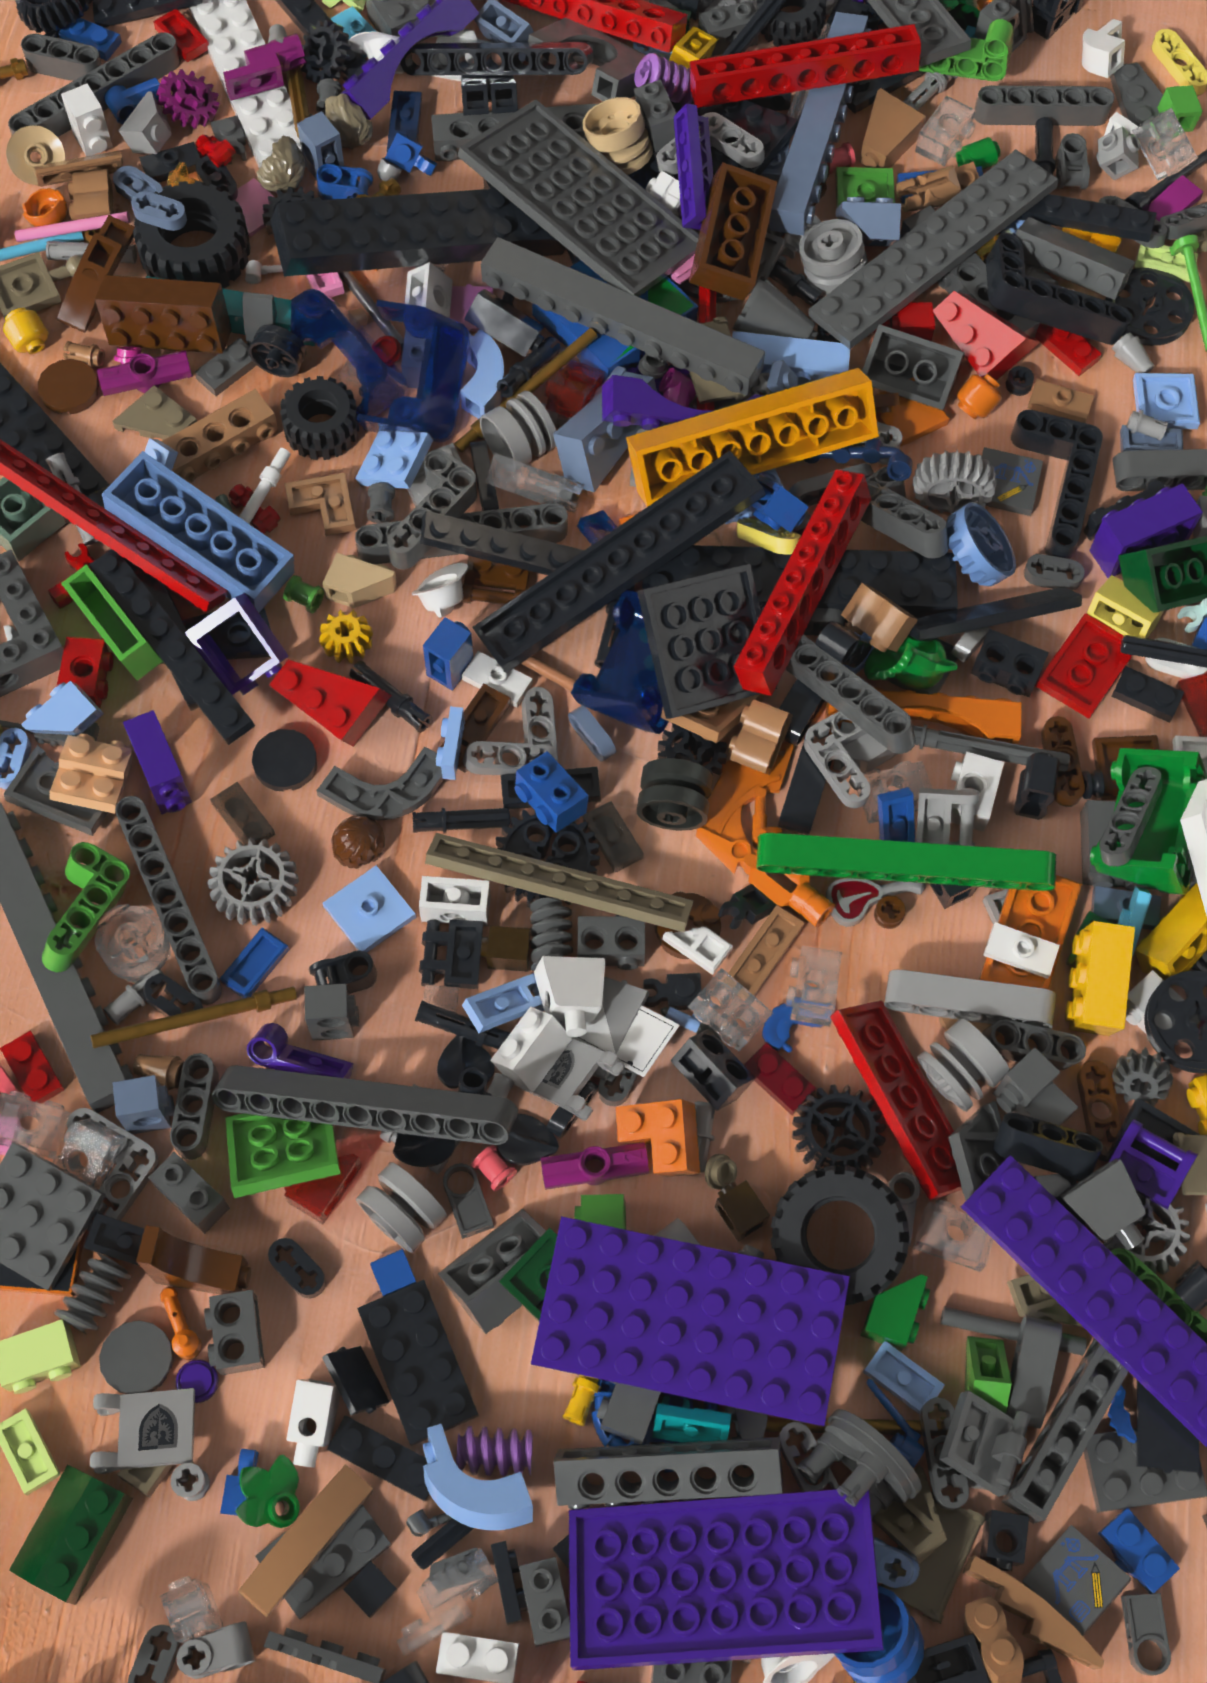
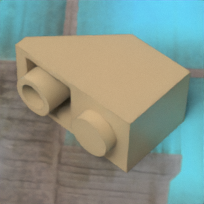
M336 553L322 583L325 599L352 608L392 594L397 589L395 571H392L389 567L382 564L374 565L362 561L355 555L346 556L340 553Z

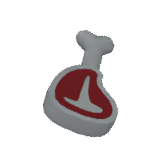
M843 878L829 885L826 891V898L835 904V908L831 913L833 919L839 925L851 927L859 924L868 909L876 905L881 898L904 892L920 895L925 889V884L894 881L880 886L867 879Z

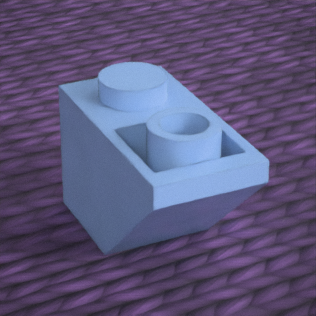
M69 681L67 684L63 682L55 687L50 693L51 698L46 703L33 707L26 714L27 720L21 725L33 733L79 735L104 713L79 685Z

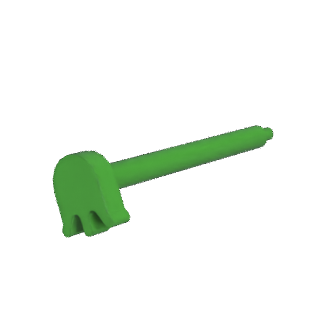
M1187 235L1177 239L1170 247L1171 256H1175L1180 252L1184 255L1205 352H1207V307L1194 254L1199 247V240L1197 235Z

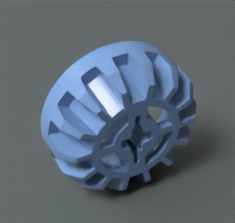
M970 502L949 515L946 525L948 546L954 554L952 559L959 562L962 566L961 572L969 574L972 582L991 587L1015 573L1016 559L1012 546L999 523L985 508L977 503Z

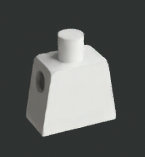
M542 956L534 971L544 1012L553 1015L557 1021H565L567 1036L579 1037L587 1033L586 1022L594 1021L601 1010L605 958Z
M299 1379L296 1381L287 1433V1441L297 1442L293 1464L315 1468L319 1447H325L330 1444L341 1396L335 1383L312 1379ZM309 1418H312L317 1425L314 1434L307 1429Z

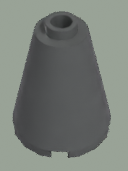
M763 276L758 280L744 305L741 315L738 316L732 328L739 332L814 340L818 333L813 330L816 324Z

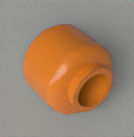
M974 374L958 391L957 397L960 402L957 405L975 420L977 417L986 418L1002 399L1001 393L997 390L1001 384L989 374H986L984 377Z

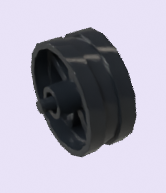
M276 325L260 326L248 348L249 356L257 366L270 374L287 378L295 376L299 372L301 363L307 354L306 346L299 337L289 330Z

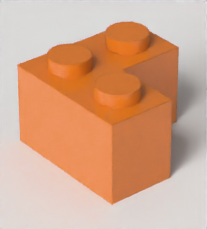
M677 1099L616 1107L618 1142L627 1145L642 1142L651 1144L654 1174L665 1177L700 1174L694 1103Z

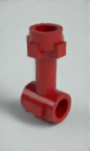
M202 134L196 141L198 152L202 156L207 154L209 159L218 168L222 165L226 166L233 160L232 156L236 153L233 146L226 139L219 141L213 135L209 137Z
M237 484L229 492L230 501L236 508L241 505L245 508L253 491L248 486L245 488L242 484ZM268 505L264 510L259 507L251 524L258 531L265 534L274 530L281 518Z

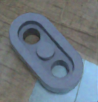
M123 166L113 174L116 191L130 201L139 192L148 191L155 193L157 191L160 193L163 191L160 183L136 167Z

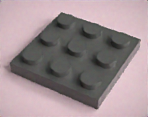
M12 1142L0 1163V1263L45 1290H53L106 1194L21 1144Z

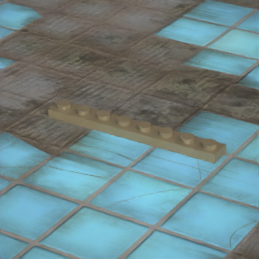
M440 833L435 834L426 853L425 864L680 932H685L692 910L693 900Z

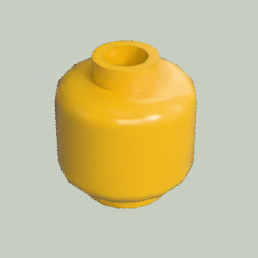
M23 307L17 308L5 317L6 322L3 326V332L17 352L36 354L45 347L44 343L48 338L49 332L34 310H26Z

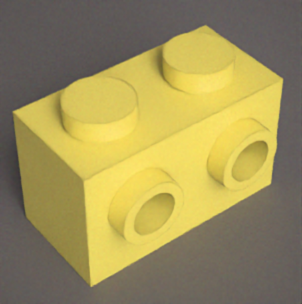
M1111 575L1095 593L1087 614L1123 636L1130 635L1148 638L1156 628L1164 611L1153 613L1124 586L1122 580Z

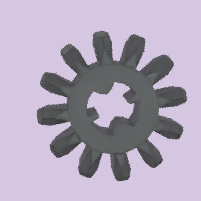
M1146 1047L1142 1050L1141 1054H1138L1131 1048L1127 1056L1121 1055L1117 1060L1112 1078L1115 1082L1116 1093L1124 1094L1125 1103L1132 1099L1137 1100L1140 1098L1154 1107L1158 1099L1165 1100L1168 1096L1169 1089L1173 1084V1076L1170 1073V1062L1161 1061L1162 1056L1160 1052L1152 1056L1149 1055Z

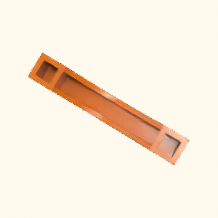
M873 687L908 713L911 720L940 723L954 728L965 735L1012 744H1018L1020 741L1022 702H1013L1007 698L995 700L980 699L973 695L954 697L948 696L945 693L919 694L912 690H902L900 692L885 691L882 688ZM827 701L825 718L838 712ZM841 720V721H839V722L837 723V725H838V728L840 729V728H841L842 721H843V722H849V723H852V722L849 721V720Z

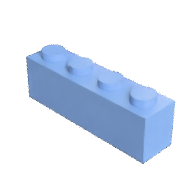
M733 331L732 333L733 338L765 351L764 366L761 373L770 374L773 362L784 360L798 377L797 386L849 370L850 349L842 343Z

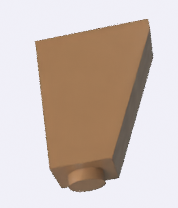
M880 88L876 94L863 141L860 163L867 168H891L922 136L926 116Z

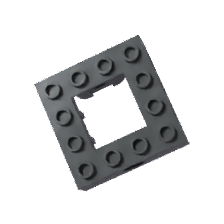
M12 550L0 554V599L19 636L0 644V697L60 670L64 650Z

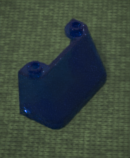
M308 289L291 299L290 332L299 337L303 343L304 341L317 343L320 349L333 341L356 368L357 378L362 384L359 388L362 401L357 407V413L365 423L375 418L405 395L407 380L404 374L343 305L316 289Z
M626 590L621 594L613 608V618L620 632L597 677L593 674L583 673L575 681L571 694L577 703L642 731L660 734L664 731L669 721L661 718L663 704L638 593Z

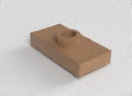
M1036 379L1027 408L1086 423L1094 396Z

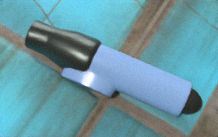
M663 1007L661 1009V1014L665 1018L696 1034L710 1029L720 1040L724 1035L723 1031L715 1028L708 1019L701 1015L693 1014L690 1016L673 1007Z

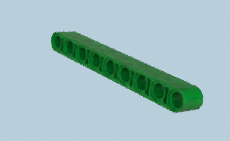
M763 833L758 836L756 869L767 873L1049 891L1056 888V854L1049 851L782 833Z

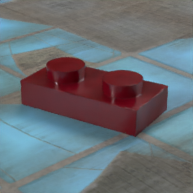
M767 1042L744 1064L755 1076L754 1081L791 1115L797 1111L800 1104L803 1105L805 1103L806 1096L808 1094L813 1095L817 1089Z

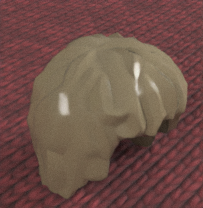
M343 93L326 98L325 116L340 133L342 148L348 147L353 149L371 140L373 132L372 122L366 119L359 105L352 103L349 96Z
M283 135L278 142L272 144V155L267 157L266 160H262V166L257 171V178L261 186L276 193L277 190L287 193L288 187H291L294 192L302 181L306 164L304 155L298 148L296 141L289 136Z

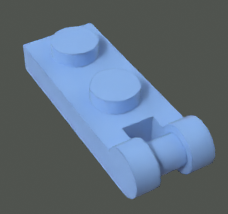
M534 973L468 997L462 1004L478 1033L524 1016L530 1006L544 1011Z

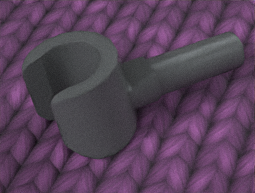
M422 1509L408 1517L406 1524L414 1536L421 1537L434 1527L447 1523L453 1518L443 1513L428 1519Z

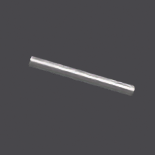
M338 272V275L384 334L396 338L401 344L403 351V337L352 272Z

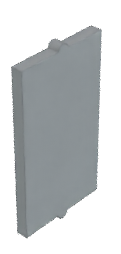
M604 977L602 1004L615 1054H617L641 1005L644 1006L650 993L648 990L629 985L626 980L619 982ZM600 1066L593 1074V1076L607 1080L610 1075L609 1072Z

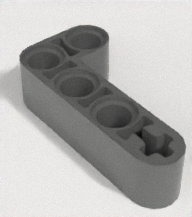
M443 450L430 451L424 458L426 482L433 490L388 537L387 544L390 561L398 569L406 570L413 567L432 547L420 544L421 529L418 528L422 527V516L426 510L460 518L477 498L474 471Z
M887 467L881 468L866 478L871 501L861 519L862 522L924 557L939 558L948 552L946 521L935 513L907 499L904 481L891 479L887 474Z

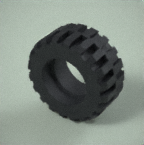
M187 181L179 182L177 186L172 187L170 184L163 187V191L160 193L156 191L155 194L181 202L185 208L187 222L183 228L171 231L141 222L135 217L134 239L147 276L170 280L221 283L222 289L230 285L229 281H235L241 275V270L246 268L251 249L245 216L239 203L228 192H221L220 187L213 184L205 186V183L195 181L194 184H188ZM190 231H206L214 234L210 240L195 247H178L171 244L175 238Z
M834 1165L804 1174V1177L794 1181L788 1187L789 1190L780 1198L776 1206L778 1208L775 1216L772 1217L771 1245L775 1251L776 1261L850 1276L845 1305L856 1304L875 1297L895 1280L908 1254L910 1232L908 1219L900 1200L879 1178L855 1167ZM839 1200L848 1201L861 1207L870 1217L875 1233L874 1245L869 1256L856 1267L844 1270L827 1267L818 1261L812 1254L807 1241V1227L815 1211L826 1203Z

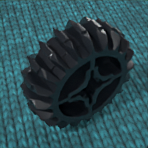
M15 0L21 21L24 22L29 30H35L36 33L43 31L49 33L51 30L58 32L62 27L67 28V25L76 23L77 18L84 16V12L89 9V4L92 2L91 0Z
M834 1084L830 1086L828 1095L821 1087L817 1089V1098L808 1094L805 1098L806 1105L800 1104L798 1106L797 1113L800 1116L793 1118L792 1125L799 1129L792 1132V1139L801 1141L795 1147L796 1152H808L803 1158L804 1164L815 1160L817 1163L814 1170L821 1169L822 1166L834 1165L850 1166L862 1170L861 1165L868 1169L873 1165L871 1157L879 1158L881 1150L877 1146H883L886 1138L880 1135V1133L885 1131L886 1125L882 1122H876L882 1116L880 1110L870 1111L874 1105L873 1099H869L865 1103L861 1101L863 1096L862 1090H859L855 1096L850 1095L851 1089L849 1085L844 1087L842 1093H838V1088ZM828 1108L845 1109L839 1115H831L826 1112L824 1114L820 1113ZM854 1114L864 1126L866 1139L860 1136L861 1132L855 1129L852 1124ZM846 1120L841 1137L837 1136L832 1143L834 1130L837 1126L840 1127L842 1122ZM811 1123L817 1126V1130L825 1137L826 1143L823 1149L813 1137ZM839 1147L859 1150L846 1156L833 1154Z

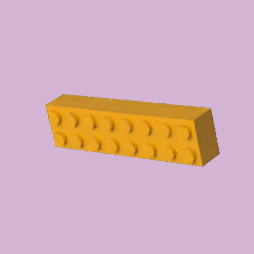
M855 368L628 436L626 440L637 493L648 507L728 451H731L743 466L754 475L877 438L879 434L872 381L859 368Z

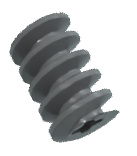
M541 898L530 904V910L533 912L530 916V921L533 925L530 928V933L533 937L530 941L531 948L533 949L531 953L532 971H535L542 956L563 957L573 952L571 946L563 944L573 940L572 934L563 932L572 928V922L563 919L572 915V909L564 907L562 901L555 898Z
M98 1252L97 1254L101 1260L90 1258L87 1262L93 1273L81 1271L79 1274L85 1285L72 1284L70 1287L77 1297L65 1296L62 1301L68 1308V1311L56 1309L54 1312L55 1316L63 1319L84 1334H86V1328L98 1330L99 1326L94 1321V1316L106 1318L108 1315L102 1308V1303L115 1304L116 1301L110 1295V1291L122 1292L124 1290L117 1280L119 1278L128 1280L132 1278L125 1268Z

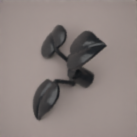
M456 1035L446 1046L438 1061L437 1074L440 1081L448 1088H458V1092L492 1096V1094L486 1092L487 1082L490 1081L495 1070V1065L490 1061L492 1059L491 1055L483 1047L475 1045V1041ZM518 1114L508 1140L501 1145H497L500 1155L506 1161L516 1165L534 1164L541 1161L543 1157L553 1155L559 1149V1144L554 1134L546 1129V1126L538 1119L526 1114ZM397 1133L393 1154L398 1160L408 1165L432 1167L449 1159L455 1150L456 1142L450 1139Z

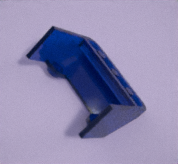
M377 300L376 306L383 319L404 322L406 330L411 336L426 339L416 398L403 396L395 399L390 406L388 418L358 414L357 421L365 431L376 433L379 431L428 433L434 442H445L454 435L461 398L460 390L463 386L470 345L469 332L461 322L426 307Z

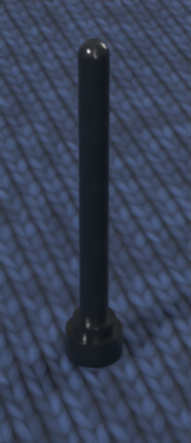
M1207 149L1146 192H1134L1125 201L1139 210L1147 211L1151 201L1156 199L1175 180L1182 175L1185 177L1189 176L1207 163Z

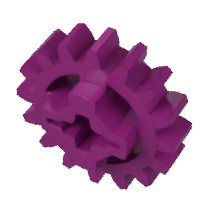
M183 69L179 70L178 75L170 71L168 77L163 76L156 93L159 96L157 104L164 106L163 114L170 113L172 115L171 121L180 120L182 127H185L187 123H191L194 129H197L199 123L206 127L208 121L212 122L220 104L217 102L219 95L218 93L211 92L214 85L205 84L204 76L198 79L195 77L194 71L186 75Z

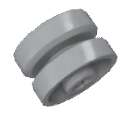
M832 219L820 222L805 232L799 242V252L804 265L806 280L825 292V295L829 294L868 264L862 232L856 224L849 220Z
M390 1162L378 1174L380 1185L385 1192L378 1187L367 1186L356 1198V1201L385 1235L408 1252L413 1253L425 1240L423 1230L418 1223L426 1228L435 1229L446 1218L447 1214L441 1204L422 1184L403 1168Z

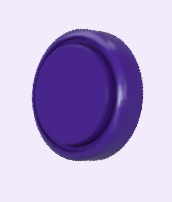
M204 1360L187 1362L180 1368L176 1376L177 1390L195 1389V1403H202L210 1399L215 1394L219 1384L216 1369Z

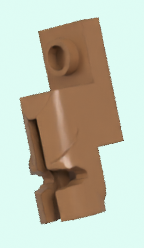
M974 161L956 168L952 165L897 183V198L909 194L914 195L906 198L905 203L901 204V209L904 212L915 211L929 205L932 208H936L951 200L977 180L979 175Z

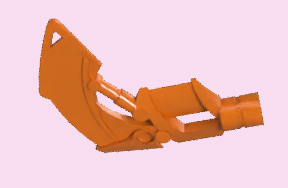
M789 742L782 743L780 751H785L784 756L778 755L770 775L732 760L726 761V764H722V775L715 784L708 800L707 823L701 828H697L696 837L734 875L737 867H742L744 872L749 875L748 882L753 884L779 907L789 905L815 927L821 926L833 912L835 904L809 884L810 875L784 874L798 885L792 893H789L769 877L766 872L757 870V850L748 842L741 824L742 808L755 800L752 845L757 848L758 836L760 834L783 832L778 826L767 827L766 795L768 793L780 792L793 753V744Z

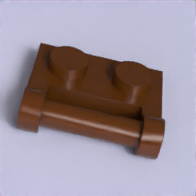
M472 556L468 557L467 565L469 568L465 574L462 586L463 600L461 602L471 603L473 600L505 605L527 590L530 571ZM474 585L515 590V593L474 588Z

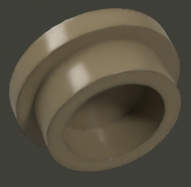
M715 1154L708 1160L705 1167V1180L711 1188L722 1189L735 1181L737 1167L734 1161L727 1155Z

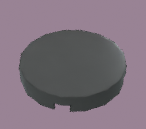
M139 1320L124 1323L113 1330L103 1342L99 1355L100 1371L106 1382L120 1393L152 1392L164 1383L170 1368L172 1369L174 1362L172 1343L166 1333L153 1323Z

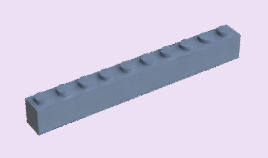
M836 12L827 38L872 31V29L868 28V16ZM858 81L809 90L775 191L770 214L771 231L804 236L807 224L813 223L815 206L813 205L820 201L822 190L820 184L826 182L828 174L827 162L832 163L835 145L833 143L839 142L841 134L840 122L845 123L848 108L846 103L852 102L854 86L852 85L857 84Z

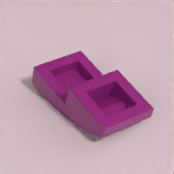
M1182 175L1149 205L1147 211L1156 212V220L1160 221L1166 215L1193 206L1201 199L1203 191Z

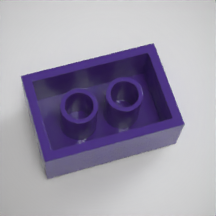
M1183 483L1173 488L1165 487L1153 497L1146 500L1140 498L1123 510H1112L1102 518L1101 525L1094 536L1095 538L1089 551L1107 578L1111 575H1119L1122 572L1118 555L1189 540L1203 511Z

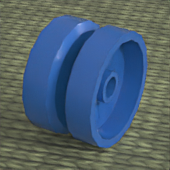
M878 1586L884 1650L834 1653V1655L856 1683H907L917 1673L924 1658V1639L918 1624L910 1615L904 1602L893 1591Z

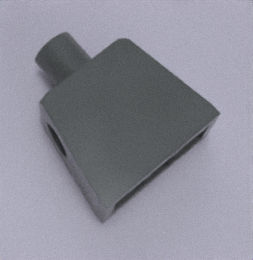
M1115 1158L1059 1195L1102 1241L1116 1235L1127 1251L1144 1240V1237L1133 1222L1144 1216L1146 1212L1120 1159Z

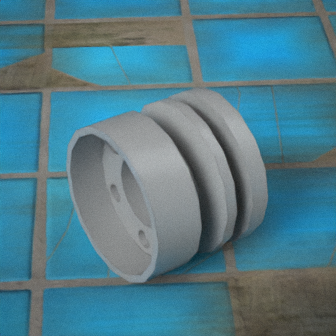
M529 391L519 393L516 399H509L506 402V409L497 406L480 418V428L489 449L497 461L509 472H515L530 463L532 454L540 457L546 450L550 451L556 447L553 435L556 432L554 423L543 404Z
M960 1018L944 1032L945 1039L950 1046L949 1050L939 1043L933 1042L930 1045V1049L936 1058L923 1051L917 1056V1059L926 1072L927 1078L940 1094L947 1100L952 1101L963 1111H968L973 1106L969 1095L976 1100L983 1098V1092L977 1081L981 1080L986 1085L995 1087L1010 1071V1068L993 1044L970 1022Z

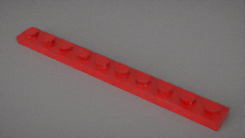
M0 439L1 476H4L20 487L21 490L29 493L44 503L45 506L68 519L72 524L77 525L92 535L96 540L110 547L121 557L126 558L141 568L145 573L168 586L172 591L177 592L192 602L196 607L207 612L225 601L228 590Z

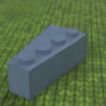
M626 372L622 375L643 379L657 392L654 377ZM602 392L553 433L564 478L570 480L568 486L591 492L596 491L627 449L626 437L635 435L642 428V426L638 425L618 427L613 425V422L602 421Z

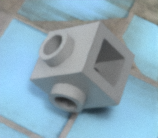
M1123 126L1098 139L1096 157L1099 166L1113 180L1138 169V150H1140V144L1134 134L1131 135Z

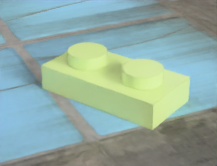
M1140 244L1134 268H1152L1168 272L1182 281L1190 282L1185 258L1181 252L1171 256V246L1163 245L1159 248H1147ZM1194 253L1197 262L1198 253Z
M25 1408L0 1423V1446L24 1494L29 1495L61 1476L28 1409Z

